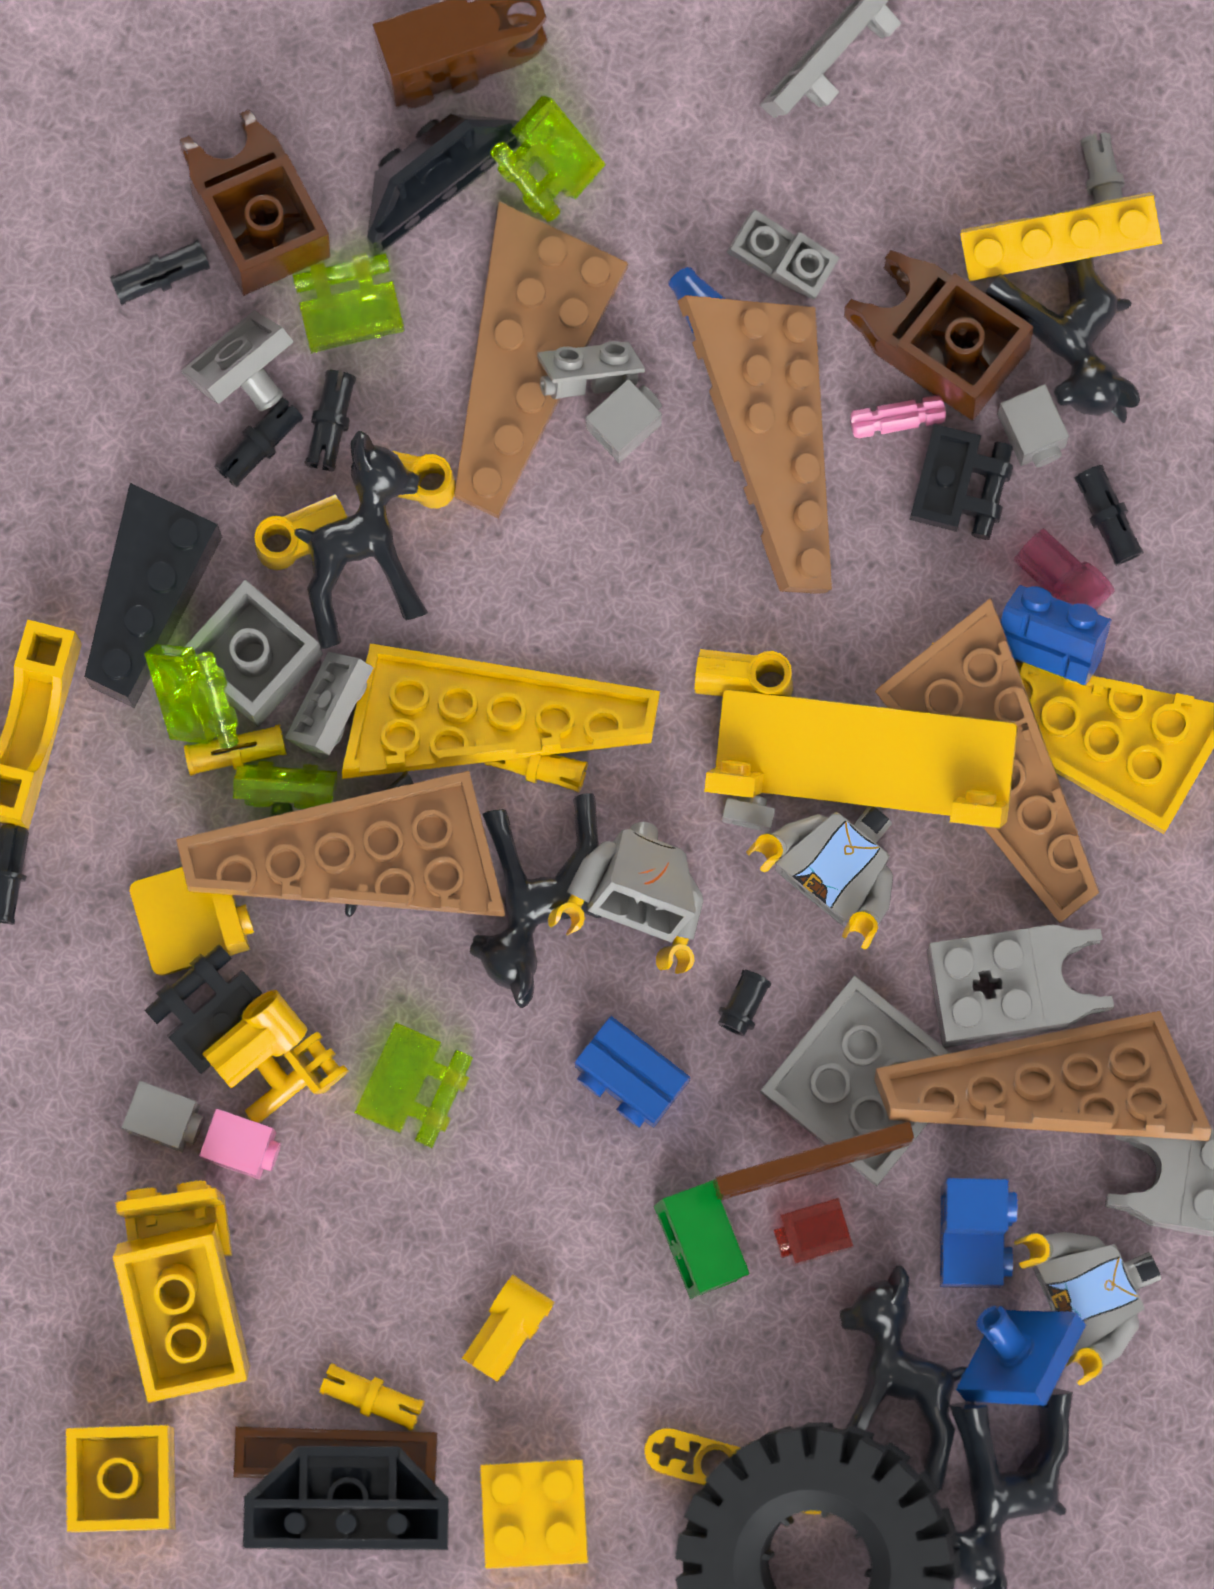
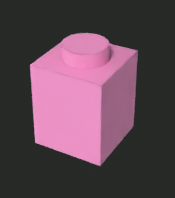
M216 1109L199 1156L204 1161L260 1180L263 1169L272 1171L281 1143L274 1141L276 1131L272 1127Z

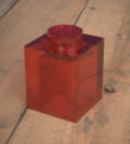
M839 1198L782 1214L779 1218L781 1227L773 1229L781 1258L791 1256L794 1267L851 1250L853 1247Z

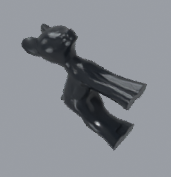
M1093 257L1061 263L1068 275L1070 304L1063 308L1059 314L1054 313L1032 299L1000 274L989 286L985 294L1033 326L1032 334L1052 352L1063 357L1072 366L1068 379L1054 389V394L1060 406L1071 405L1082 414L1095 416L1111 411L1122 423H1125L1127 420L1126 407L1134 408L1139 405V391L1129 380L1121 377L1113 366L1099 358L1094 353L1092 344L1117 312L1131 307V301L1117 298L1114 292L1102 282L1095 272Z
M363 431L356 432L351 440V456L353 460L351 477L360 502L356 514L319 527L314 531L302 528L294 531L298 539L308 544L312 558L313 577L307 587L321 649L330 648L342 642L332 604V590L347 562L361 561L374 557L387 578L399 605L402 617L405 620H411L428 613L397 556L393 542V530L386 513V505L390 499L399 495L415 494L418 491L419 475L408 471L398 455L388 448L373 445L370 437Z
M593 793L580 794L573 799L576 848L555 877L528 879L518 857L507 811L498 809L482 814L504 873L508 928L496 935H475L470 946V954L481 960L488 976L497 985L511 989L515 1002L520 1008H524L529 1004L534 993L533 976L537 969V956L533 933L539 924L548 922V917L552 910L568 902L571 894L567 890L581 862L599 846L596 799ZM584 901L581 907L584 914L594 918L602 917L588 912L589 903ZM562 912L560 920L570 918L567 913Z
M897 1265L888 1280L870 1284L862 1290L852 1306L840 1310L839 1316L844 1330L861 1331L869 1335L874 1341L873 1355L867 1367V1380L864 1392L846 1428L853 1426L867 1431L880 1403L886 1396H892L900 1400L915 1401L930 1429V1444L923 1469L937 1488L943 1490L956 1430L949 1416V1405L954 1384L962 1378L967 1367L961 1366L948 1369L943 1365L905 1351L901 1338L910 1314V1301L908 1298L910 1288L909 1276L903 1266Z
M1054 1388L1046 1405H1038L1040 1420L1038 1444L1019 1466L1017 1472L1000 1473L991 1438L988 1405H975V1402H959L949 1405L966 1454L970 1494L975 1511L974 1524L967 1530L956 1532L951 1537L954 1550H960L961 1575L958 1579L971 1586L972 1589H1008L1004 1572L1005 1551L1001 1536V1529L1005 1521L1047 1513L1049 1511L1058 1515L1066 1514L1065 1506L1059 1501L1060 1466L1069 1454V1417L1073 1392Z

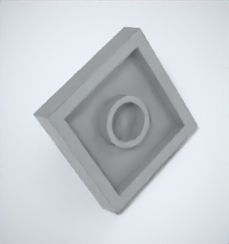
M254 310L184 367L181 373L194 388L217 404L221 403L241 386L254 402L255 407L259 411H263L273 406L283 395V391L277 387L263 367L289 347L293 340L283 327Z

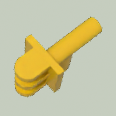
M319 1031L306 1038L293 1050H289L284 1054L294 1068L290 1074L287 1075L272 1055L257 1067L258 1071L271 1086V1089L245 1109L251 1121L261 1123L306 1085L313 1094L326 1093L331 1089L332 1085L348 1073L349 1070L345 1065L339 1067L333 1059L336 1053L332 1048L326 1050L320 1040L323 1037ZM307 1051H309L314 1058L312 1062H310L308 1058L305 1056V1053ZM320 1068H322L327 1075L325 1079H323L317 1071Z

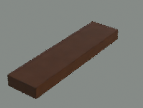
M910 1121L720 1175L715 1177L713 1185L717 1199L722 1201L905 1148L912 1143L915 1137Z
M235 1426L233 1478L264 1479L297 1446L400 1447L436 1484L438 1433Z

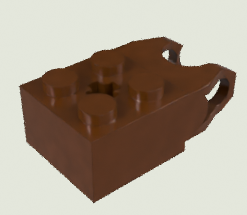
M443 0L372 24L378 58L396 107L405 104L408 108L422 107L433 101L435 94L450 89L454 93L469 91L479 85L480 79L517 67L535 58L548 43L542 26L546 21V14L540 0H474L471 2H467V0ZM524 2L534 8L536 15L532 16L524 13L508 15V11L512 5ZM537 33L536 42L529 48L522 49L515 46Z
M250 109L239 113L242 120L241 127L247 140L242 151L234 157L227 159L214 158L208 155L201 146L197 145L190 135L179 139L181 152L189 168L192 197L243 296L330 258L329 233L288 154H285L277 137L257 121Z
M890 250L884 257L886 262L883 268L896 279L898 286L905 292L906 299L899 305L890 308H882L851 299L844 308V317L863 335L877 356L935 396H940L945 403L973 421L1030 350L1033 326L956 273L951 275L935 263L911 258Z

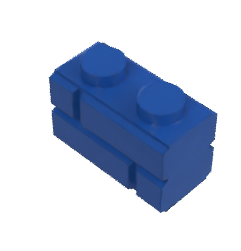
M1019 585L1003 610L1001 625L1014 659L1086 686L1102 660L1105 641L1112 619L1099 615L1093 607L1087 604L1079 603L1072 605L1054 598L1048 590L1042 587Z
M612 1016L608 1018L574 1063L575 1068L581 1072L577 1080L598 1097H601L605 1091L621 1103L616 1111L638 1128L641 1127L644 1121L654 1128L690 1082L688 1074Z

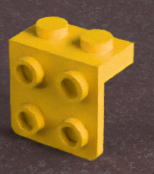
M183 867L140 879L131 884L130 895L150 964L155 974L165 976L192 968L190 963L197 956L202 954L205 957L219 944L229 956L250 950L246 935L254 933L253 924L247 905L237 906L234 895L188 891Z
M207 1181L180 1183L176 1185L177 1193L165 1195L157 1192L156 1188L131 1190L126 1192L127 1200L115 1202L116 1212L125 1218L128 1241L217 1222L224 1257L233 1256L225 1196L217 1188L207 1185Z

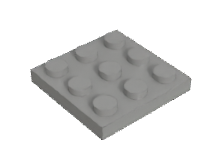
M854 975L760 1090V1093L821 1143L827 1145L907 1122L889 1120L874 1081L876 1068L940 1056L950 1052ZM910 1122L915 1137L913 1141L928 1123ZM909 1146L848 1165L877 1187Z

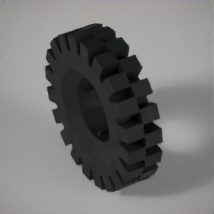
M808 1422L802 1427L792 1428L790 1425L766 1433L755 1441H751L736 1450L733 1455L723 1460L704 1479L706 1484L702 1490L694 1494L684 1515V1518L688 1519L686 1530L678 1534L675 1560L682 1561L683 1573L676 1577L677 1589H777L769 1568V1560L774 1557L775 1553L770 1550V1545L776 1530L781 1523L785 1527L794 1522L792 1515L805 1511H822L821 1517L823 1518L833 1514L845 1520L858 1532L854 1535L856 1539L860 1537L863 1539L871 1561V1568L865 1572V1577L870 1578L868 1589H954L955 1580L961 1575L960 1550H954L951 1537L957 1531L949 1508L941 1509L934 1496L939 1492L937 1486L925 1470L918 1474L908 1464L911 1456L892 1442L884 1446L873 1440L874 1433L853 1426L843 1430L833 1428V1423Z

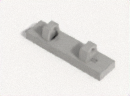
M853 0L761 102L760 106L773 118L779 115H787L804 95L820 108L827 106L837 96L839 91L825 77L824 73L860 32L867 26L880 38L889 37L901 24V21L886 6L889 0Z

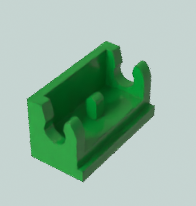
M713 1180L663 1198L653 1206L689 1299L734 1283L738 1279L750 1274L722 1201L717 1199Z

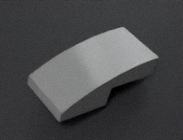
M755 209L750 212L726 252L786 287L811 299L817 297L839 260L838 256L801 232L794 235Z

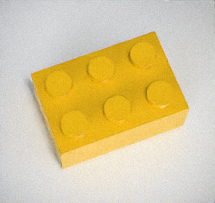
M217 1222L118 1243L113 1259L147 1402L150 1403L247 1381L250 1363Z

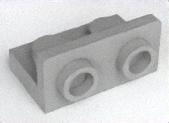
M328 651L285 739L314 757L326 760L334 746L342 739L345 732V724L356 702L364 695L367 688V680L374 667L359 658Z

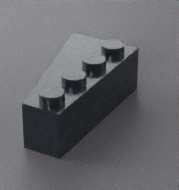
M132 483L129 484L84 677L91 688L135 708L222 539V534L218 524Z

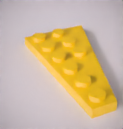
M370 643L366 663L374 668L367 680V688L364 695L357 701L342 768V779L405 772L406 770L415 771L526 758L537 754L544 756L651 743L660 691Z
M1015 662L1056 773L1158 832L1165 834L1214 749V703L1194 699V696L1164 693L1145 689L1141 685L1092 676L1085 686L1025 662Z

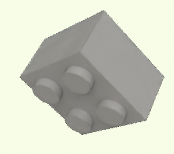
M247 580L242 582L179 652L187 667L257 727L263 723L323 656L319 642Z

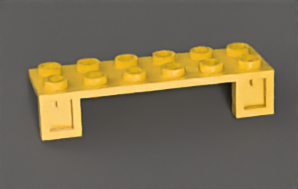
M728 689L723 692L716 767L706 772L704 792L751 798L760 793L947 815L951 816L950 822L1001 828L1008 819L1017 725L1004 721Z

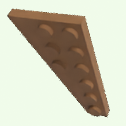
M500 201L497 210L455 488L456 499L498 519L560 399H552L551 395L544 396L541 392L540 379L542 376L548 375L537 357V352L553 351L561 347H587L628 269V262Z
M686 295L677 302L682 316H688L696 338L692 344L697 358L704 360L712 383L709 392L733 460L734 462H740L747 482V486L743 487L749 505H755L764 531L760 537L779 591L813 594L831 591L832 580L815 307Z
M990 598L877 688L875 693L887 708L1012 722L1017 725L1007 822L1001 828L982 827L1057 921L1061 923L1100 891L992 598Z
M469 771L176 839L187 888L190 892L505 917Z
M1161 1011L876 1068L874 1081L889 1120L1209 1141L1212 1130Z

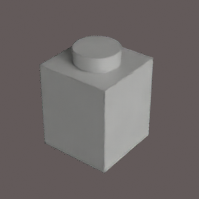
M628 379L586 417V429L620 463L662 425V413L659 411L662 404L646 386L642 385L638 389Z
M1046 385L1000 403L997 415L1010 444L1013 446L1020 466L1033 462L1035 467H1042L1062 456L1060 450L1066 447L1069 435Z
M139 1081L122 1128L127 1133L183 1153L187 1142L194 1145L197 1141L204 1122V1116L198 1114L200 1105L195 1100Z

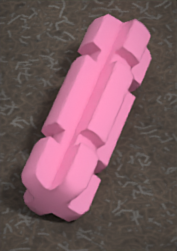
M938 395L922 398L921 403L909 400L877 406L876 411L872 412L870 408H865L851 413V429L855 438L874 436L875 431L879 430L881 434L919 428L920 423L925 422L926 426L941 424L945 421L946 410L943 399Z

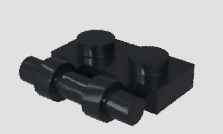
M934 424L909 520L957 532L961 514H965L975 518L971 535L979 539L989 540L994 523L1000 522L1003 507L999 502L1004 482H1009L1011 479L1013 465L1010 464L1013 446L1004 442H995L991 457L977 454L981 435ZM972 472L986 477L981 498L966 495Z
M220 944L205 957L202 954L197 956L190 963L192 968L171 987L168 984L164 985L156 992L158 998L144 1010L157 1025L171 1012L174 1013L181 1023L167 1037L200 1074L211 1066L202 1053L242 1021V1014L247 1006L263 994L243 970H240L228 982L222 978L218 971L232 958ZM206 982L215 993L192 1012L184 1001Z

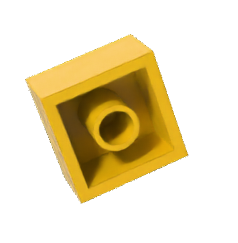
M155 1425L66 1428L67 1532L176 1529L174 1427Z
M582 1459L480 1465L486 1569L588 1563Z

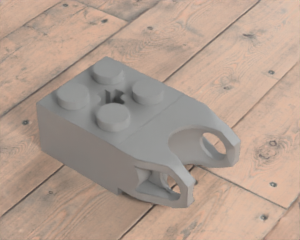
M1052 924L930 943L926 952L942 1046L947 1048L1066 1029L1088 1015L1111 1011L1114 1008L1112 996L1098 997L1092 994H1080L1072 990L1065 983L1062 976L1063 960L1068 955L1076 953L1084 947L1100 944L1102 940L1101 929L1076 930ZM981 977L988 978L989 983L996 984L998 990H994L992 999H985L981 991L974 992L973 985H978Z
M1214 1129L1211 1130L1209 1141L1115 1135L1116 1140L1128 1142L1135 1148L1145 1151L1152 1158L1156 1166V1178L1153 1186L1144 1192H1133L1126 1195L1109 1193L1106 1196L1105 1207L1125 1211L1149 1226L1214 1237Z

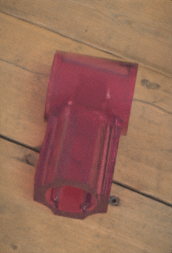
M1044 528L1036 533L1014 558V562L1042 588L1048 590L1052 597L1072 605L1079 603L1087 604L1097 611L1115 592L1110 581L1096 567L1085 561L1081 563Z

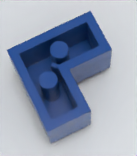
M947 1178L942 1184L940 1204V1287L1001 1288L1004 1285V1277H1012L1013 1247L1004 1246V1234L1008 1231V1226L1012 1227L1013 1222H1017L1018 1202L1017 1192H1008V1179Z

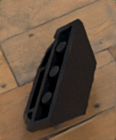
M450 113L441 121L433 119L425 124L416 134L415 138L417 140L403 151L400 148H396L384 156L379 162V169L375 171L367 234L371 253L375 257L379 256L525 142V130L519 120Z
M297 1446L257 1486L244 1496L243 1549L448 1550L449 1498L400 1447Z

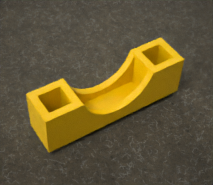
M1152 192L1108 200L1060 213L1007 220L961 229L960 232L969 281L1162 244Z
M27 619L14 664V683L9 711L0 737V823L17 825L28 830L30 828L82 646L75 631Z

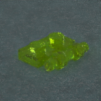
M541 96L511 130L522 143L521 146L513 152L505 142H500L490 152V155L498 163L497 170L508 183L514 182L523 193L522 200L532 212H539L547 222L556 219L561 212L559 206L554 202V198L561 191L566 197L577 199L606 165L556 102L546 96ZM536 161L547 173L539 182L529 172V169Z
M366 253L352 256L353 261L325 267L324 263L311 265V271L292 275L296 293L315 289L317 299L299 303L311 353L405 332L393 281L377 285L373 283L372 276L391 272L386 253L367 257ZM358 279L360 289L331 294L330 286Z
M155 644L144 653L170 740L208 744L217 736L221 748H231L239 743L235 729L239 721L235 709L228 705L224 691L227 686L224 670L217 666L214 653L204 652L196 656L195 649L192 647Z
M259 761L258 765L243 764V766H237L233 780V799H244V803L252 807H270L274 805V802L294 803L295 808L302 810L332 803L335 790H337L338 771L318 770L319 765L303 764V768L274 767L275 763L273 761Z
M395 1022L354 1113L400 1135L408 1118H413L422 1123L414 1141L432 1149L440 1131L445 1133L451 1121V1118L447 1115L458 1091L464 1092L470 1079L466 1076L473 1057L455 1050L448 1067L435 1061L442 1045L440 1041ZM427 1076L441 1082L430 1107L416 1102Z

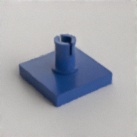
M996 1306L987 1308L977 1320V1328L984 1336L956 1390L966 1402L1045 1406L1086 1324L1077 1312L1005 1310L1002 1306H999V1308Z

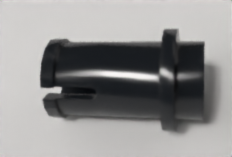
M743 969L726 1007H720L718 1010V1014L721 1015L718 1024L739 1036H745L748 1029L753 1030L755 1023L752 1020L767 989L770 988L772 983L753 971Z

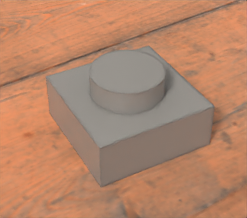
M738 796L737 800L727 798L722 822L770 833L775 808L766 807L767 799L760 796H755L754 798Z

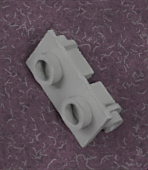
M610 341L596 346L579 348L561 347L553 351L537 352V357L548 375L542 376L540 379L541 392L544 396L551 395L552 399L585 395L586 380L592 379L591 389L594 394L616 391L628 379L636 385L638 383V373L645 372V367L630 342Z

